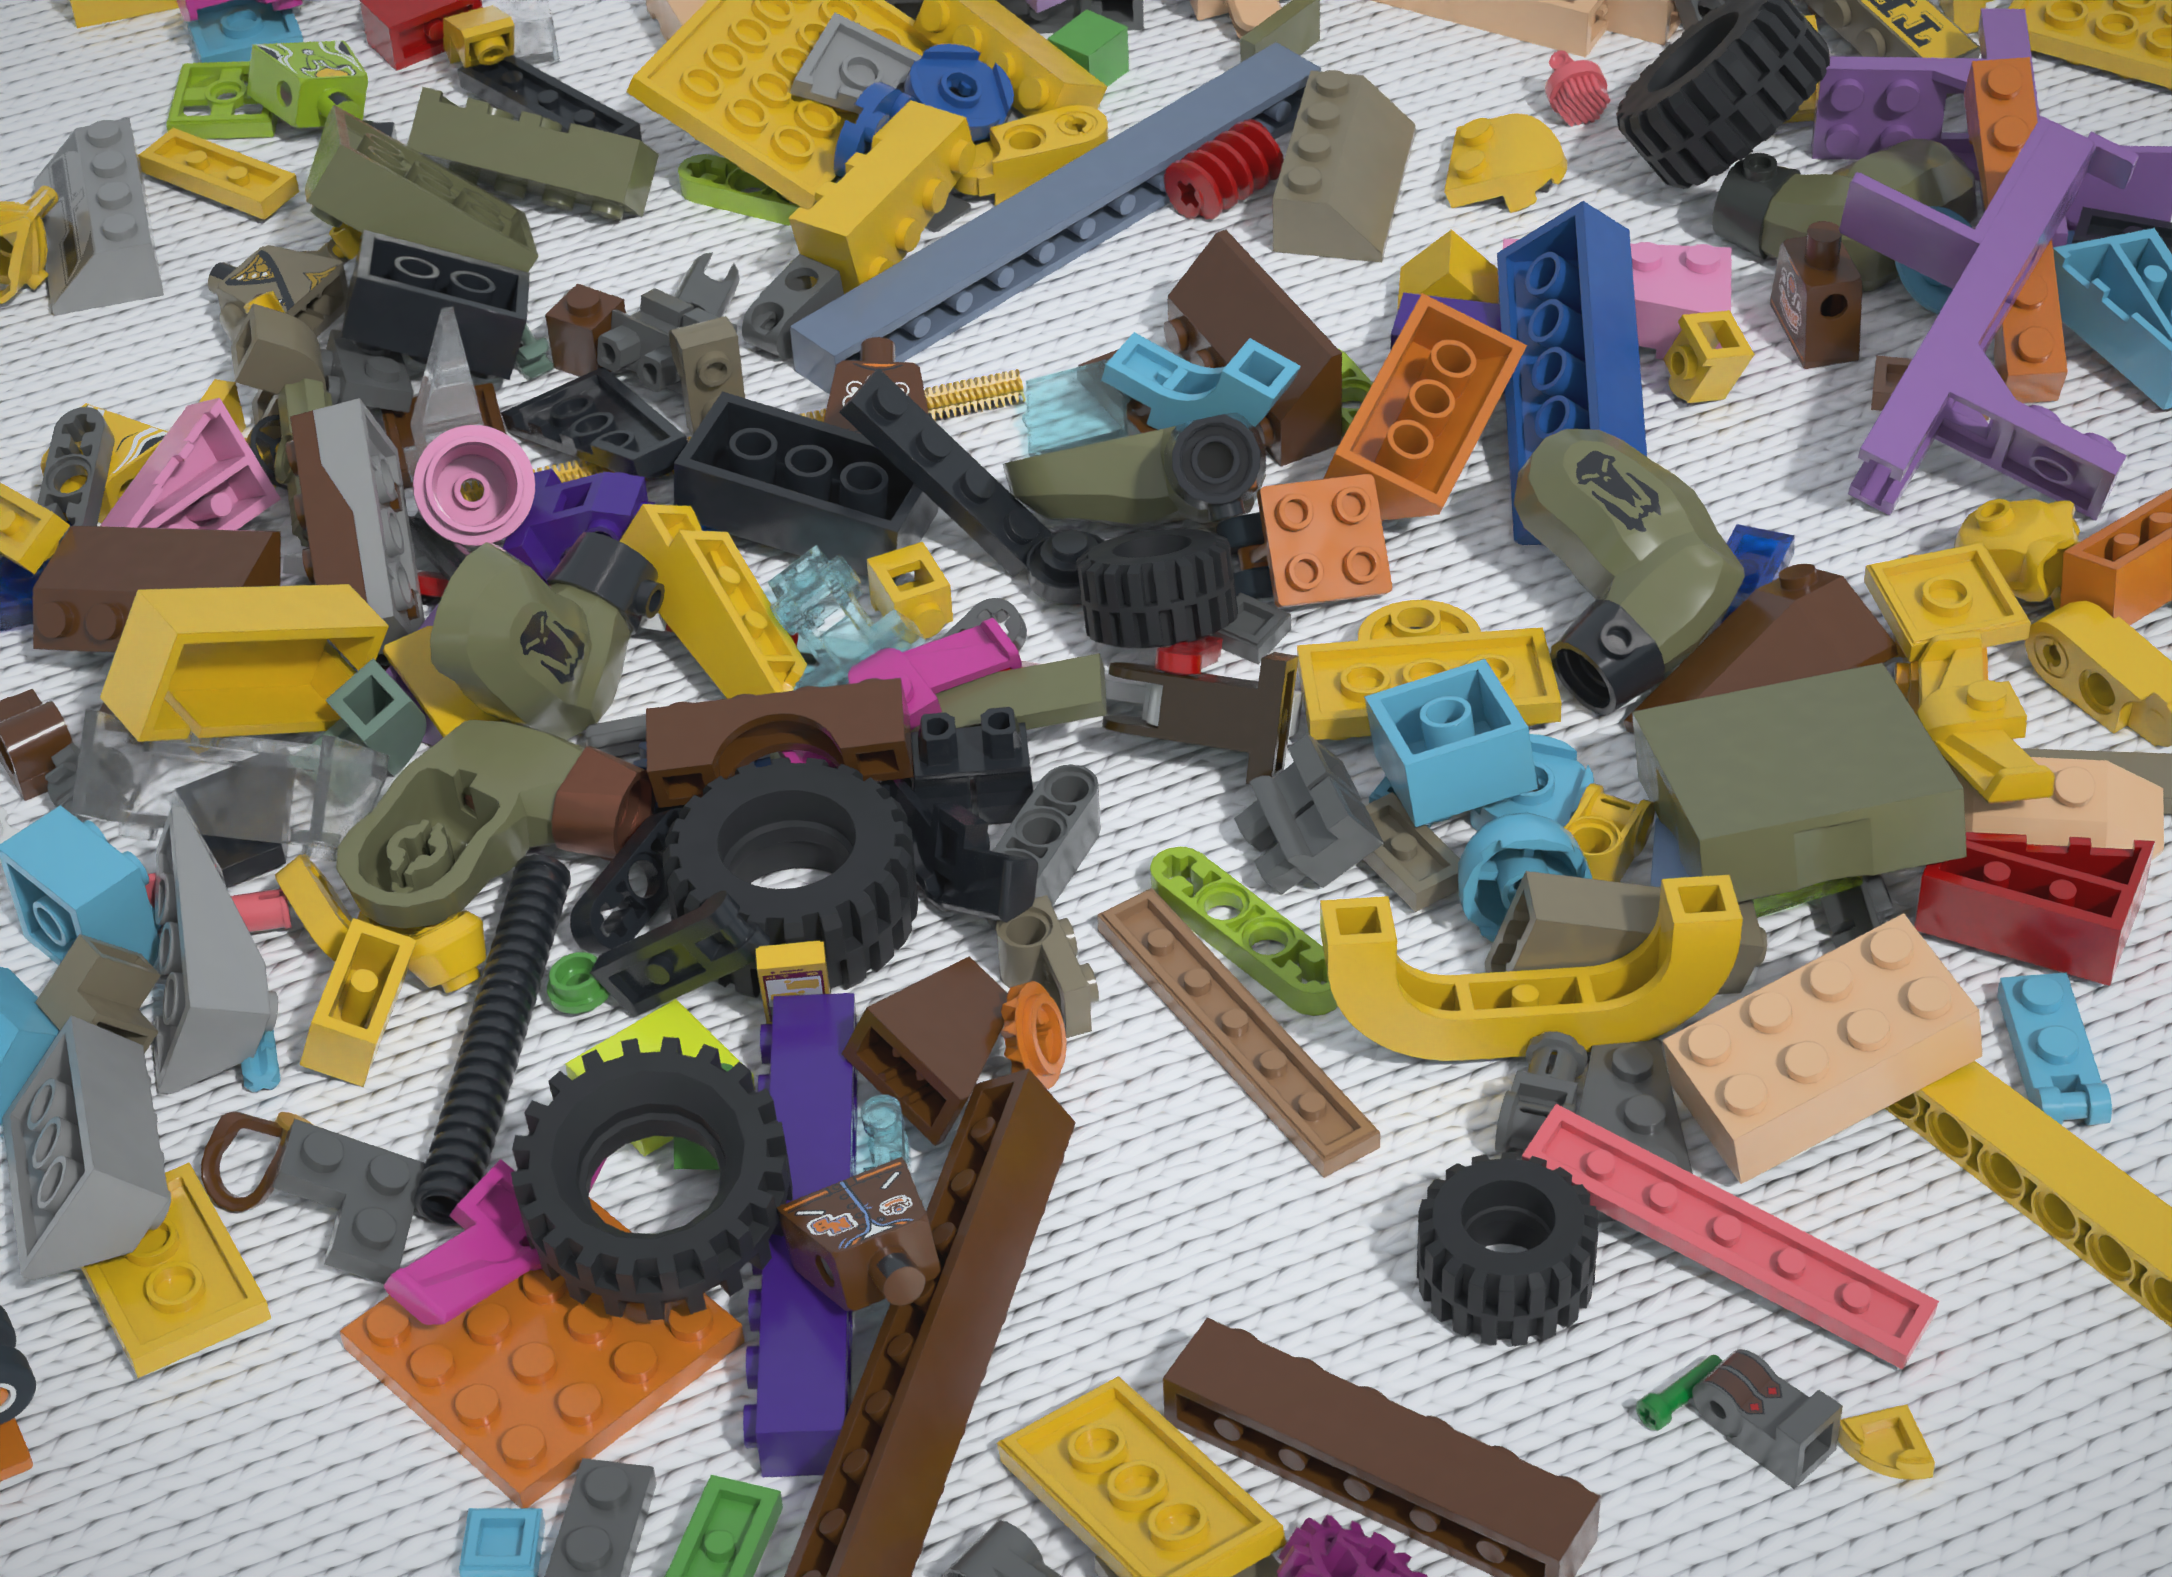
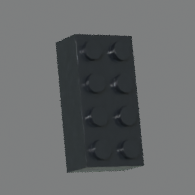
M723 391L674 462V505L691 506L700 525L728 532L744 539L868 577V558L921 542L939 510V506L862 434ZM900 575L892 578L895 583Z

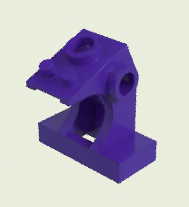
M552 468L534 473L535 494L532 507L519 528L506 538L503 549L530 566L548 585L546 580L564 557L566 549L570 548L583 532H595L620 541L642 504L656 505V503L648 502L645 477L629 475L623 472H602L562 483Z

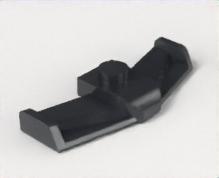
M911 778L879 781V784L890 792V797L900 803L907 815L908 826L912 829L916 881L919 888L924 892L927 901L944 912L958 911L1006 923L1033 906L1038 873V862L1036 859L990 851L988 823L956 801L933 804V811L931 813L912 790Z

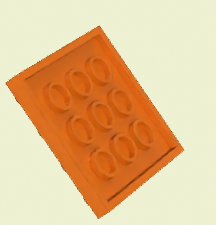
M589 1197L592 1209L605 1223L624 1232L632 1233ZM542 1269L526 1272L445 1324H423L389 1295L340 1330L344 1349L519 1508L531 1506L577 1471L582 1458H594L745 1343L742 1324L705 1293L703 1295L706 1309L690 1314L686 1300L665 1303V1319L648 1320L644 1304L628 1302L624 1314L620 1318L606 1314L602 1296L592 1293L584 1304L574 1300L569 1295L564 1277L560 1275L551 1281Z

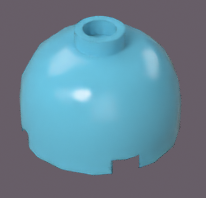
M1528 812L1506 814L1486 823L1467 843L1458 862L1459 898L1468 920L1470 919L1471 922L1476 924L1481 935L1491 942H1494L1525 871L1592 879L1588 862L1574 836L1556 821Z

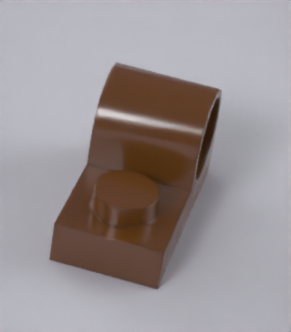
M33 688L0 701V762L24 801L48 792V781L45 780V775L56 768L51 757L73 742L67 725L55 703L49 701L42 704Z

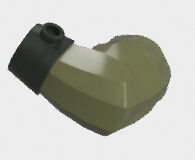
M1910 139L1894 144L1848 164L1832 174L1803 175L1799 170L1777 166L1776 159L1769 154L1753 153L1746 156L1743 160L1736 162L1725 177L1715 201L1712 226L1715 234L1764 260L1769 256L1777 261L1780 244L1786 239L1807 236V229L1811 224L1819 221H1828L1840 227L1849 185L1857 172L1927 206H1940L1958 213L1969 223L1977 217L1975 176L1965 162L1949 148L1937 141L1928 139ZM1842 234V243L1861 275L1862 291H1873L1899 277L1895 260Z

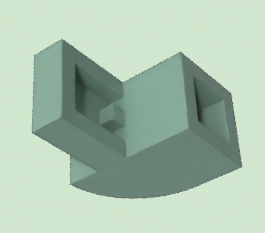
M374 658L326 699V702L341 719L294 759L297 765L338 810L345 806L385 769L395 777L414 756L426 731V718L422 711Z

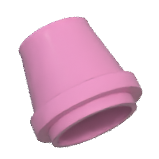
M465 425L442 433L425 448L414 472L413 493L421 517L436 534L446 540L464 546L478 547L485 542L494 544L507 538L524 522L534 500L535 477L526 453L510 436L488 426ZM467 480L478 481L484 489L483 497L475 502L465 500L461 495V485Z

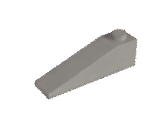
M171 806L156 849L155 922L157 925H164L160 937L158 959L154 963V969L161 975L156 984L166 985L163 996V1016H156L154 1019V1027L159 1032L154 1038L153 1044L157 1092L162 1094H173L234 1067L248 1057L254 1058L264 1031H273L278 1014V996L276 991H268L266 964L186 809Z

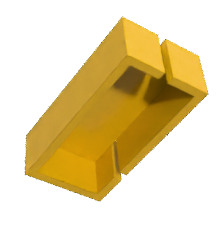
M349 584L137 590L100 699L138 742L188 739L190 730L197 738L327 731L341 718L326 702V699L357 673L329 644L327 639L359 671L373 658L377 659L389 625Z

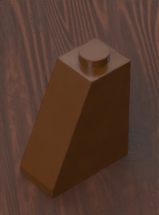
M968 956L866 1007L842 1055L934 1146H937L944 1142L969 1099L999 1037L1000 1031L1004 1026L1001 1008L1002 1004L1007 1002L1008 993Z

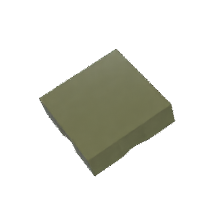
M1883 663L1632 712L1638 779L1649 800L1654 802V810L1660 822L1677 839L1680 861L1688 877L1730 875L1738 902L1797 891L1833 879L1878 875L1967 857L1964 788Z

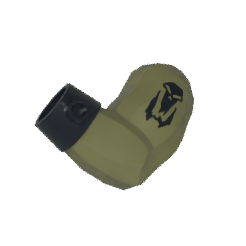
M1564 429L1550 435L1541 442L1518 472L1514 506L1524 528L1568 566L1579 584L1596 599L1587 606L1552 645L1550 657L1553 668L1564 687L1585 708L1597 714L1609 715L1661 682L1665 673L1680 665L1720 625L1745 577L1744 567L1718 532L1707 509L1692 488L1675 474L1655 463L1625 441L1606 432L1593 429Z

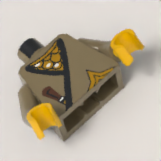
M342 223L340 228L333 227L329 235L332 239L317 251H295L267 245L260 247L238 267L225 262L217 263L209 274L208 288L210 292L218 296L221 309L219 321L230 341L233 343L252 304L294 316L304 322L318 337L345 312L348 284L344 265L350 259L357 256L362 233Z

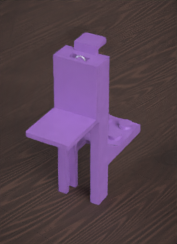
M1981 8L1978 27L1981 58L1830 56V65L1827 67V73L1823 80L1817 84L1811 142L1812 159L1859 160L1871 153L1910 139L1937 141L1960 157L1974 174L1975 180L1979 181L1982 211L1984 214L1985 207L1980 175L1973 145L1969 144L1968 133L1942 132L1947 94H1964L1972 61L2030 57L2037 120L2040 119L2025 9ZM2120 145L2139 156L2131 179L2125 189H2120L2086 173L2077 196L2052 237L2053 247L2067 244L2068 231L2076 230L2083 207L2171 222L2172 146Z
M2041 115L1975 229L1862 173L1857 172L1854 175L1848 189L1839 228L1840 233L1953 289L1860 447L1858 458L1864 462L1850 484L1848 495L1890 516L1933 441L1936 439L2056 501L2066 500L2073 502L2076 511L2095 521L2097 520L2110 496L2127 455L2117 451L2114 444L2101 435L2095 433L2083 434L2061 423L2060 418L2045 407L2039 405L2027 406L2017 401L1985 352L2077 196L2086 173L2120 189H2125L2139 158L2135 152L2092 131L2088 137H2085ZM1982 414L1990 417L1989 424Z

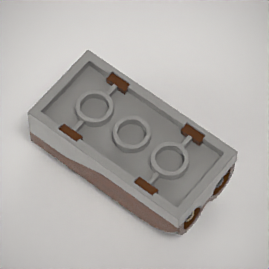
M358 398L290 416L293 440L286 442V453L292 472L296 477L299 476L301 494L294 496V506L298 521L303 530H307L309 548L302 550V560L306 575L312 585L349 584L389 625L376 662L387 671L391 663L383 653L384 646L417 631L425 621L398 449L362 400Z

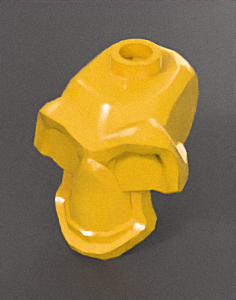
M2005 499L1988 501L1966 517L1956 535L1954 548L1983 543L2016 597L2028 602H2043L2051 597L2054 609L2057 610L2060 608L2064 551L2080 542L2078 539L2080 529L2073 517L2076 511L2074 503L2066 500L2046 503L2038 499L2010 502Z

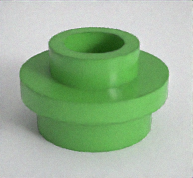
M576 952L562 957L552 966L549 972L547 994L551 1004L557 1010L569 1014L585 1013L594 1010L608 999L610 993L590 974L597 960L596 956L586 952Z

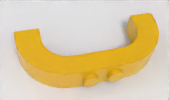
M1730 875L1661 879L1659 912L1653 930L1642 944L1617 960L1585 967L1438 975L1418 970L1404 962L1397 955L1398 940L1389 896L1320 900V934L1328 979L1333 997L1345 1018L1364 1036L1385 1048L1411 1057L1440 1061L1526 1056L1530 1039L1540 1036L1547 1031L1561 1032L1572 1036L1587 1052L1592 1051L1593 1045L1648 1041L1663 1035L1698 1013L1710 1002L1726 982L1738 955L1743 921ZM1554 1051L1551 1055H1557V1052Z

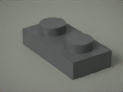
M582 1458L545 1577H629L657 1486L654 1467Z

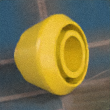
M467 910L460 911L449 916L439 924L428 925L409 936L417 941L408 969L427 987H435L441 984L445 993H450L481 977L477 966L487 959L481 917Z

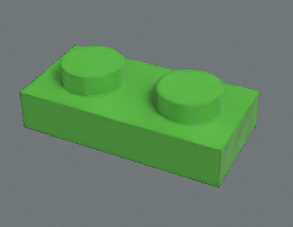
M711 1474L665 1577H754L783 1510L781 1491Z

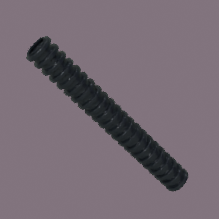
M532 854L524 856L517 861L514 868L509 891L495 930L496 935L491 944V950L482 973V980L472 1006L473 1010L469 1016L468 1026L454 1065V1073L448 1085L449 1089L443 1101L444 1105L439 1115L434 1138L430 1144L429 1154L426 1158L424 1170L419 1180V1187L414 1197L415 1208L431 1222L440 1225H459L449 1215L486 1175V1169L490 1163L491 1153L496 1142L495 1137L498 1134L501 1125L500 1121L505 1111V1104L510 1094L509 1089L515 1077L514 1073L519 1063V1057L524 1046L523 1042L528 1032V1026L533 1015L532 1011L535 1007L537 995L541 987V980L546 970L545 966L548 962L554 936L559 925L558 921L561 917L567 891L571 884V875L567 867L556 858L547 855Z

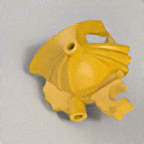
M41 186L24 204L0 201V284L8 285L5 290H0V304L10 300L24 284L35 290L49 275L43 269L46 264L48 248L42 218L49 213L59 200L56 191L49 186Z

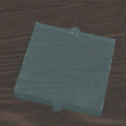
M1111 358L1026 381L1027 413L1023 414L1021 419L1027 428L1028 454L1030 457L1128 436L1126 403L1130 402L1132 397L1101 381L1105 365Z

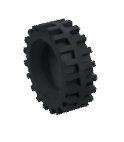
M663 1037L660 1052L640 1053L637 1038L621 1041L623 1056L603 1062L598 1051L595 1049L582 1056L585 1072L574 1080H571L561 1071L548 1080L553 1100L548 1106L532 1100L524 1112L529 1134L528 1136L515 1135L512 1151L517 1171L511 1172L531 1250L536 1248L542 1270L551 1281L560 1275L564 1277L570 1297L581 1304H584L592 1293L602 1296L605 1311L608 1315L622 1318L627 1303L630 1302L644 1304L648 1320L665 1319V1303L686 1300L690 1314L705 1310L704 1292L720 1285L731 1297L743 1289L740 1269L749 1262L761 1270L764 1269L772 1259L769 1245L770 1236L773 1234L784 1237L777 1207L786 1204L788 1200H793V1185L782 1121H777L774 1100L766 1088L759 1092L754 1090L750 1069L739 1061L728 1072L725 1071L721 1066L719 1050L703 1044L695 1058L682 1054L679 1038ZM652 1136L682 1137L705 1147L717 1160L721 1173L718 1193L708 1209L684 1226L658 1234L628 1233L605 1223L592 1209L589 1192L593 1175L603 1160L625 1144Z

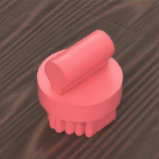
M1564 50L1555 52L1549 59V66L1554 72L1545 85V93L1552 109L1560 114L1571 127L1574 124L1581 125L1582 122L1587 124L1588 120L1594 123L1595 119H1600V114L1604 113L1603 109H1606L1607 104L1611 101L1607 93V81L1600 66L1588 60L1574 61Z

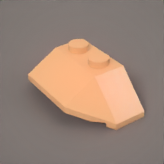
M2031 757L2038 765H2045L2054 773L2053 796L2050 798L1988 804L1948 763L1964 788L1966 832L2027 835V844L2068 846L2069 837L2091 838V847L2132 849L2134 840L2155 841L2151 861L2162 854L2164 850L2163 788L2109 761Z

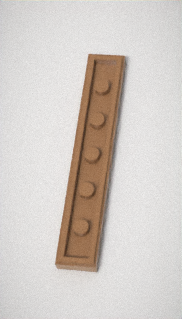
M1153 888L1097 914L1098 931L1323 1178L1380 1148L1381 1132Z

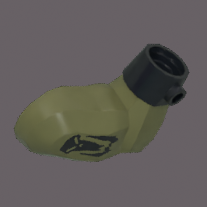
M1228 413L1193 420L1160 430L1028 457L1002 465L1010 493L1019 502L1044 519L1097 522L1126 528H1148L1186 519L1201 524L1219 522L1251 512L1257 499V491L1262 487L1266 477V448L1258 430L1245 417L1238 413Z
M583 532L577 538L546 580L548 585L530 566L500 546L485 542L465 557L450 578L440 600L430 637L431 662L438 672L455 681L462 693L486 714L511 724L548 732L569 740L586 730L587 726L598 723L613 704L622 676L630 636L637 634L643 616L650 619L658 613L664 599V585L656 582L658 579L657 570L639 552L622 542L595 532Z

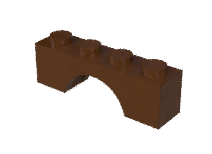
M871 678L859 683L827 687L805 686L795 691L762 695L740 694L729 699L696 703L676 702L669 706L646 709L647 773L659 808L686 805L694 795L701 798L705 786L716 778L722 776L727 780L735 776L737 768L748 765L765 755L787 750L812 752L830 760L838 768L841 764L854 768L862 773L863 781L870 777L876 782L914 777L910 714L901 678L885 680Z

